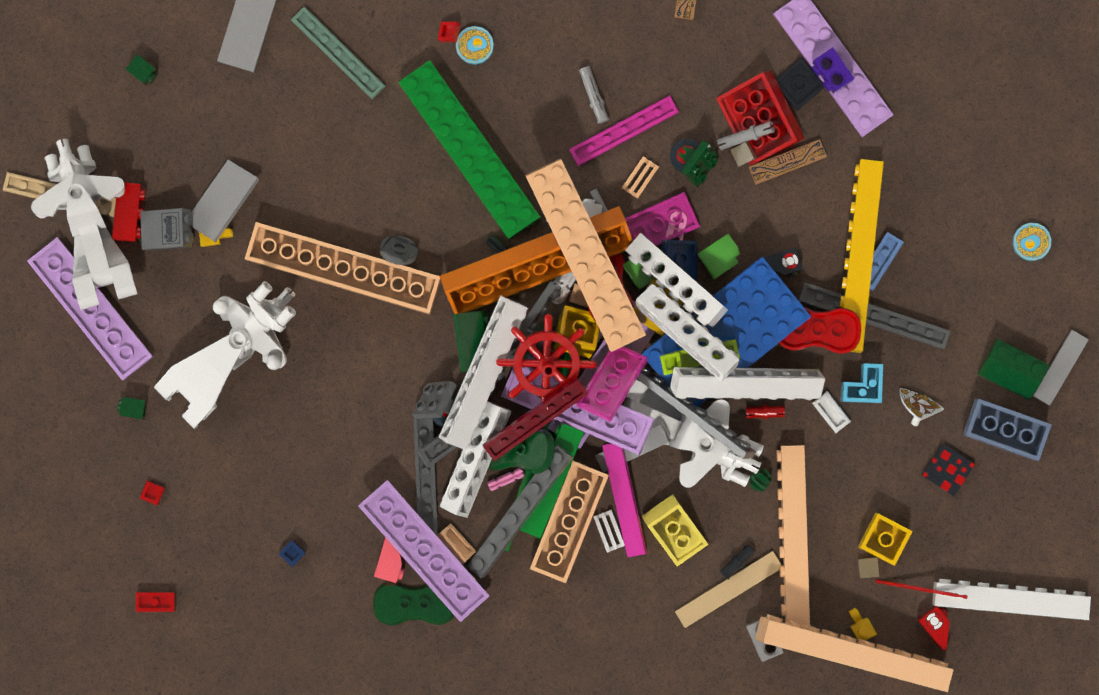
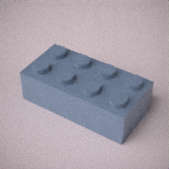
M975 399L963 436L1033 461H1039L1052 424L981 399Z

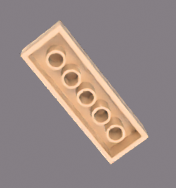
M572 461L531 564V570L561 582H567L609 475Z

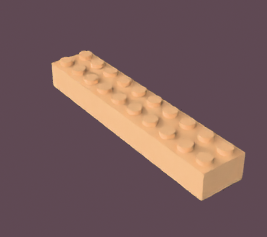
M561 158L525 175L610 351L617 350L645 336L646 334Z
M258 222L255 223L245 259L250 262L431 315L441 282L440 276L403 265H396L383 259Z
M767 614V618L760 617L755 639L762 643L948 692L953 669L948 668V663L931 659V662H929V658L913 654V657H911L912 654L906 651L895 649V652H893L892 648L877 644L875 647L874 643L862 639L856 642L857 639L843 634L838 637L837 633L822 629L821 633L819 632L820 629L804 624L801 627L802 624L787 619L784 623L782 622L783 619Z

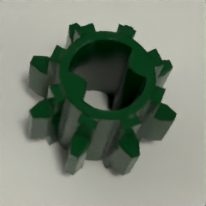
M758 467V472L756 474L753 472L750 475L749 486L755 491L759 490L762 492L773 479L766 469L762 470Z

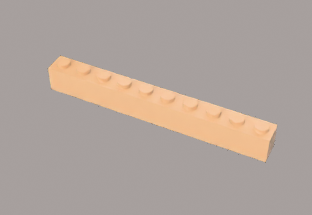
M804 445L780 446V450H776L777 462H780V469H777V481H781V488L777 490L778 500H781L782 508H778V519H782V527H779V539H783V546H779V556L783 558V566H780V577H784V585L780 586L781 597L784 596L785 603L781 604V615L785 616V620L795 621L802 624L801 627H803L804 624L810 625Z

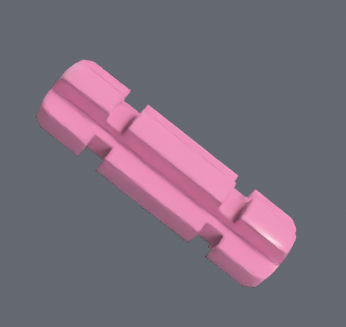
M517 468L512 473L508 472L497 477L496 480L488 481L490 490H496L499 486L502 487L514 482L515 479L523 478V470Z

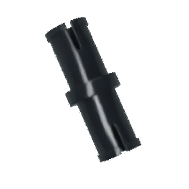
M746 545L736 556L733 555L731 557L732 560L720 570V573L729 580L755 554L754 550L749 545Z

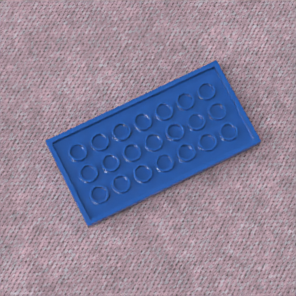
M762 256L713 295L728 311L714 327H711L709 324L705 327L714 338L717 337L721 341L736 339L740 357L736 368H748L811 318V315ZM704 302L699 306V310L705 309L707 303ZM693 311L691 315L694 317V320L699 325H701L702 323L696 319L699 315H697ZM690 329L684 330L687 334L693 333ZM664 334L641 354L648 357L647 362L665 380L666 385L670 386L673 373L663 375L660 356L682 350L683 348L667 334ZM699 342L698 344H699V345H704V344H706V343H705V342ZM688 397L693 401V404L696 407H699L702 403L709 399H698Z

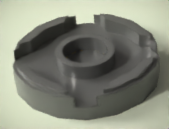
M389 236L383 239L380 244L381 256L390 263L407 265L414 262L417 258L418 249L416 244L406 237L396 236V238H391Z

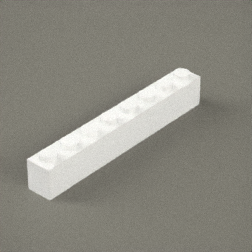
M500 296L439 435V438L444 442L464 450L470 444L474 429L479 424L481 413L487 406L488 397L494 390L496 379L503 369V366L496 364V360L506 358L509 355L511 345L516 338L512 334L511 328L515 326L519 329L521 322L526 317L528 308L522 304Z
M674 367L670 388L675 397L680 399L692 397L698 399L769 398L775 400L777 398L794 400L795 398L812 400L821 399L825 377L819 369L735 368L721 382L706 368Z
M939 579V582H934L935 590L968 595L967 599H963L961 597L933 593L932 605L1089 620L1091 597L1085 596V592L1074 591L1073 595L1066 594V590L1054 589V593H1049L1046 588H1035V591H1028V587L1016 586V589H1008L1009 585L997 584V588L989 587V583L978 582L977 586L970 585V581L960 580L958 584H951L949 579Z

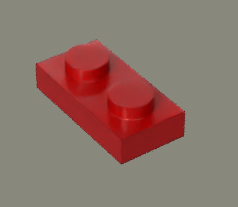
M136 592V612H175V592Z

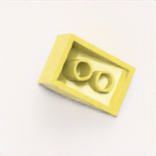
M673 494L642 515L646 525L676 566H679L708 545Z

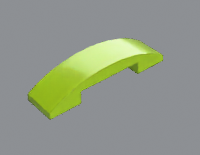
M736 339L722 341L723 346L728 350L734 351L738 359H740ZM684 349L660 356L663 375L672 374L674 367L694 368L702 366ZM718 354L713 355L715 359H722Z

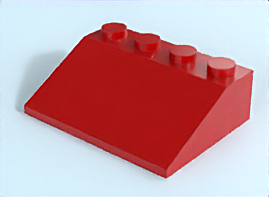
M772 71L762 72L716 98L733 134L747 130L752 125L758 126L768 121L773 123L771 127L775 128L774 133L761 136L758 140H749L756 159L748 162L749 166L805 139Z

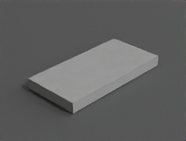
M236 0L217 62L255 72L277 0Z
M227 160L191 212L193 216L191 227L217 242L259 179L230 160Z

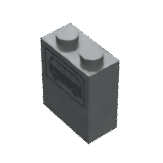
M177 208L141 211L142 250L157 251L192 248L194 238L191 228L193 222L191 210Z

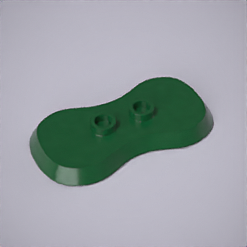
M539 429L496 461L492 459L488 469L498 471L508 467H519L532 474L542 473L552 463L555 449L554 439L548 431Z
M386 582L381 584L374 593V614L381 623L386 625H398L409 620H422L434 625H443L454 618L453 613L427 584L419 587H410L398 582Z

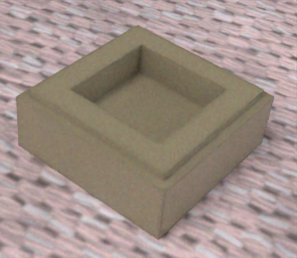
M749 141L730 150L738 167L756 159Z
M877 557L858 559L859 578L879 577Z

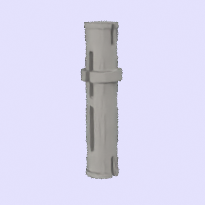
M591 67L581 68L579 72L590 99V108H593L597 123L607 122L609 118L604 107L605 102L604 99H601Z
M768 121L758 126L752 125L747 130L719 138L717 140L718 145L722 144L719 148L724 150L774 133L775 128L771 127L773 123Z

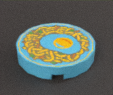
M472 26L464 29L459 34L456 42L457 54L466 63L473 65L484 63L493 53L494 43L492 36L484 28Z
M1027 223L1015 232L1013 247L1021 258L1035 261L1048 254L1051 248V236L1044 226L1038 223Z

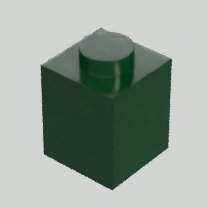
M138 54L126 67V70L145 86L148 83H153L157 77V70Z
M122 397L117 406L119 416L145 420L148 401Z

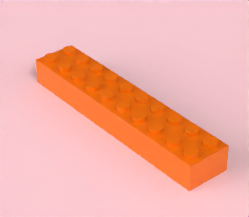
M620 206L590 217L608 257L625 251L633 242ZM552 232L441 275L440 279L454 314H460L499 300L500 296L508 297L572 271Z

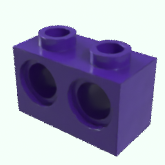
M833 47L812 62L813 71L817 76L820 75L823 78V85L828 92L831 91L835 94L854 80V77ZM824 59L829 60L831 67L824 68L821 61ZM832 76H840L842 83L835 84L832 81Z

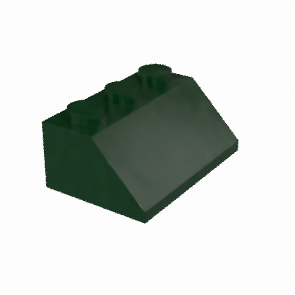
M489 311L453 314L461 372H467L491 319Z
M997 339L994 340L978 375L1030 400L1041 384L1050 365Z

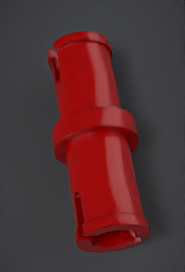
M763 404V406L757 407L746 406V419L764 418V420H768V418L774 417L785 418V405L767 406V404Z

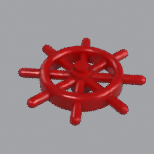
M550 314L545 315L544 330L534 332L527 337L517 327H512V334L521 342L515 351L514 359L499 358L496 360L498 366L514 367L519 384L509 392L510 398H515L525 389L534 395L541 396V402L576 378L580 368H595L597 366L596 361L580 360L577 349L574 346V343L584 335V329L579 328L567 338L559 332L552 331V315ZM544 340L542 354L534 343ZM551 340L561 344L552 354ZM527 349L536 359H523ZM566 350L570 353L571 360H556ZM522 367H536L526 377L522 371ZM557 368H570L566 378ZM542 373V386L533 384L532 381ZM554 376L560 383L549 386L550 377Z

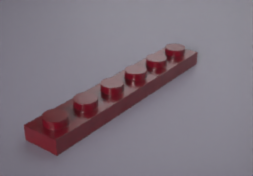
M577 377L483 443V448L496 461L589 394Z

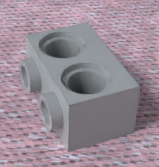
M759 619L747 624L746 628L760 660L764 662L782 654L783 650L781 647L775 646L774 651L766 652V643L755 639Z

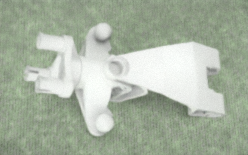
M60 139L56 142L60 153V164L55 154L45 157L49 170L47 173L49 181L59 183L32 202L31 209L39 218L54 216L57 210H67V220L74 237L72 282L81 310L98 306L99 301L96 295V288L114 284L118 299L136 295L137 290L130 264L106 229V225L95 205V202L102 197L112 200L114 197L123 196L125 192L124 182L119 177L89 175L97 168L95 161L92 160L89 146L82 145L78 147L77 151L80 160H78L71 152L69 140L63 139V147Z
M263 281L255 292H251L246 299L250 307L228 296L220 297L214 302L213 310L216 314H220L223 321H230L232 329L229 335L173 365L155 385L154 388L165 400L170 401L172 399L171 396L175 392H180L190 402L189 409L182 414V417L193 429L197 428L198 424L205 420L217 407L216 401L231 370L237 369L247 361L254 351L262 354L263 362L271 370H277L285 366L287 358L274 330L282 332L290 319L296 315V311L291 306H286L295 297L294 292L289 294L292 291L290 288L286 287L277 298L266 300L264 298L273 288L269 283Z
M635 381L626 396L627 398L623 406L655 419L652 428L663 424L670 439V442L664 445L693 452L690 461L680 464L679 480L684 487L694 486L716 464L721 465L723 479L734 481L743 487L747 485L750 476L735 470V468L743 467L755 474L758 472L759 469L752 467V465L760 468L761 462L751 458L742 459L691 419L682 415L676 408L642 382ZM716 400L706 410L708 412L707 415L719 420L722 426L728 429L730 406L725 400ZM743 434L737 437L748 442L751 448L756 451L755 455L760 456L764 445L750 440L748 436Z

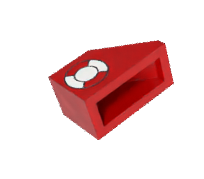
M933 606L917 621L938 647L945 651L947 649L950 622L946 617L949 615L943 607Z

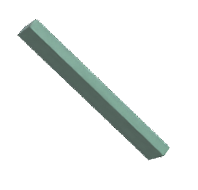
M305 7L291 19L372 100L386 87Z

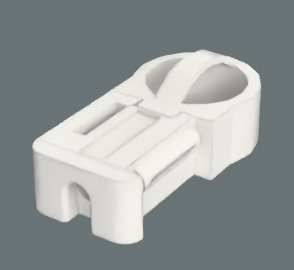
M572 272L556 277L553 281L561 288L560 296L555 301H552L553 303L561 304L566 300L570 293L569 289L576 280Z

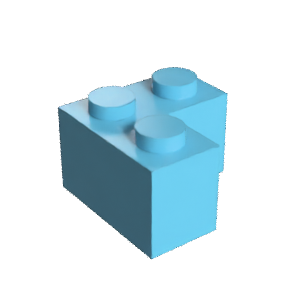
M861 364L860 383H841V402L882 403L883 364Z

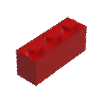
M124 183L125 192L123 196L116 197L112 239L115 241L138 243V238L142 237L139 224L141 211H144V208H141L142 200L145 201L146 189H143L141 184Z

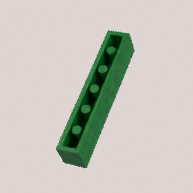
M562 423V426H557L554 433L557 436L554 445H560L574 459L584 431ZM573 459L524 523L520 531L541 539Z

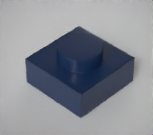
M293 540L279 553L292 567L306 554Z

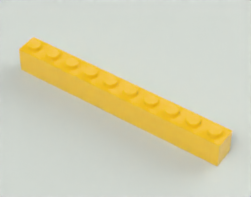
M860 159L859 165H855L854 176H858L857 183L853 184L852 194L856 195L855 202H851L850 213H854L853 221L849 220L848 232L852 233L851 239H847L846 251H849V258H845L844 263L847 277H843L842 281L845 296H841L840 307L855 312L861 322L859 344L851 351L856 353H862L884 163L883 161Z

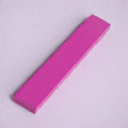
M668 96L569 150L577 165L580 166L674 116L679 111L671 96Z
M612 443L602 445L627 557L644 555L647 553L624 448Z

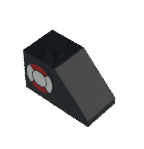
M796 247L763 257L772 269L781 276L795 277L799 275L798 271L803 270Z

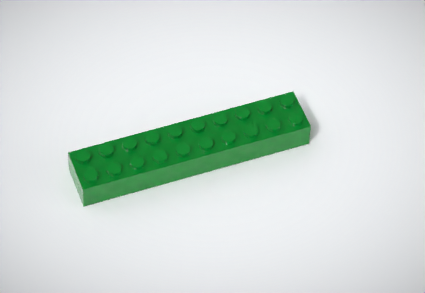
M430 60L398 82L508 240L540 219L537 211Z

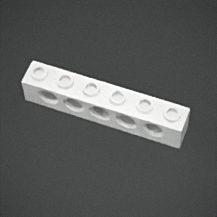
M641 233L625 250L630 254L628 258L635 265L640 263L643 266L641 270L649 277L655 276L657 278L655 282L662 289L667 287L671 291L669 295L677 302L681 299L685 303L683 307L692 314L694 311L699 315L696 319L704 326L709 324L711 327H714L728 311ZM651 253L650 260L644 261V257ZM665 265V270L662 273H658L659 267ZM678 277L679 282L672 286V280ZM693 290L691 297L686 298V292ZM706 302V308L699 310L700 304Z
M651 284L636 299L635 307L719 381L722 382L738 366L739 359L737 354L724 347L723 342L719 338H714L704 325H699L694 320V317L689 312H684L674 299L668 298L662 288ZM661 304L664 306V308L659 309L655 307V305ZM674 316L678 321H672L669 317ZM690 329L693 333L687 334L684 330ZM705 342L707 346L702 347L698 343ZM718 354L722 359H715L713 355Z
M487 401V406L481 413L479 424L475 427L472 434V440L467 445L466 450L463 449L457 461V466L440 504L441 508L455 515L468 518L492 460L482 444L505 428L511 414L510 410Z

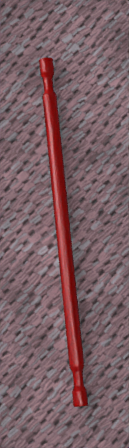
M876 579V583L961 597L963 599L968 598V595H959L952 592Z

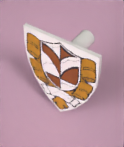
M903 388L899 389L903 405L914 416L911 424L914 426H918L921 420L944 410L938 403L925 395Z

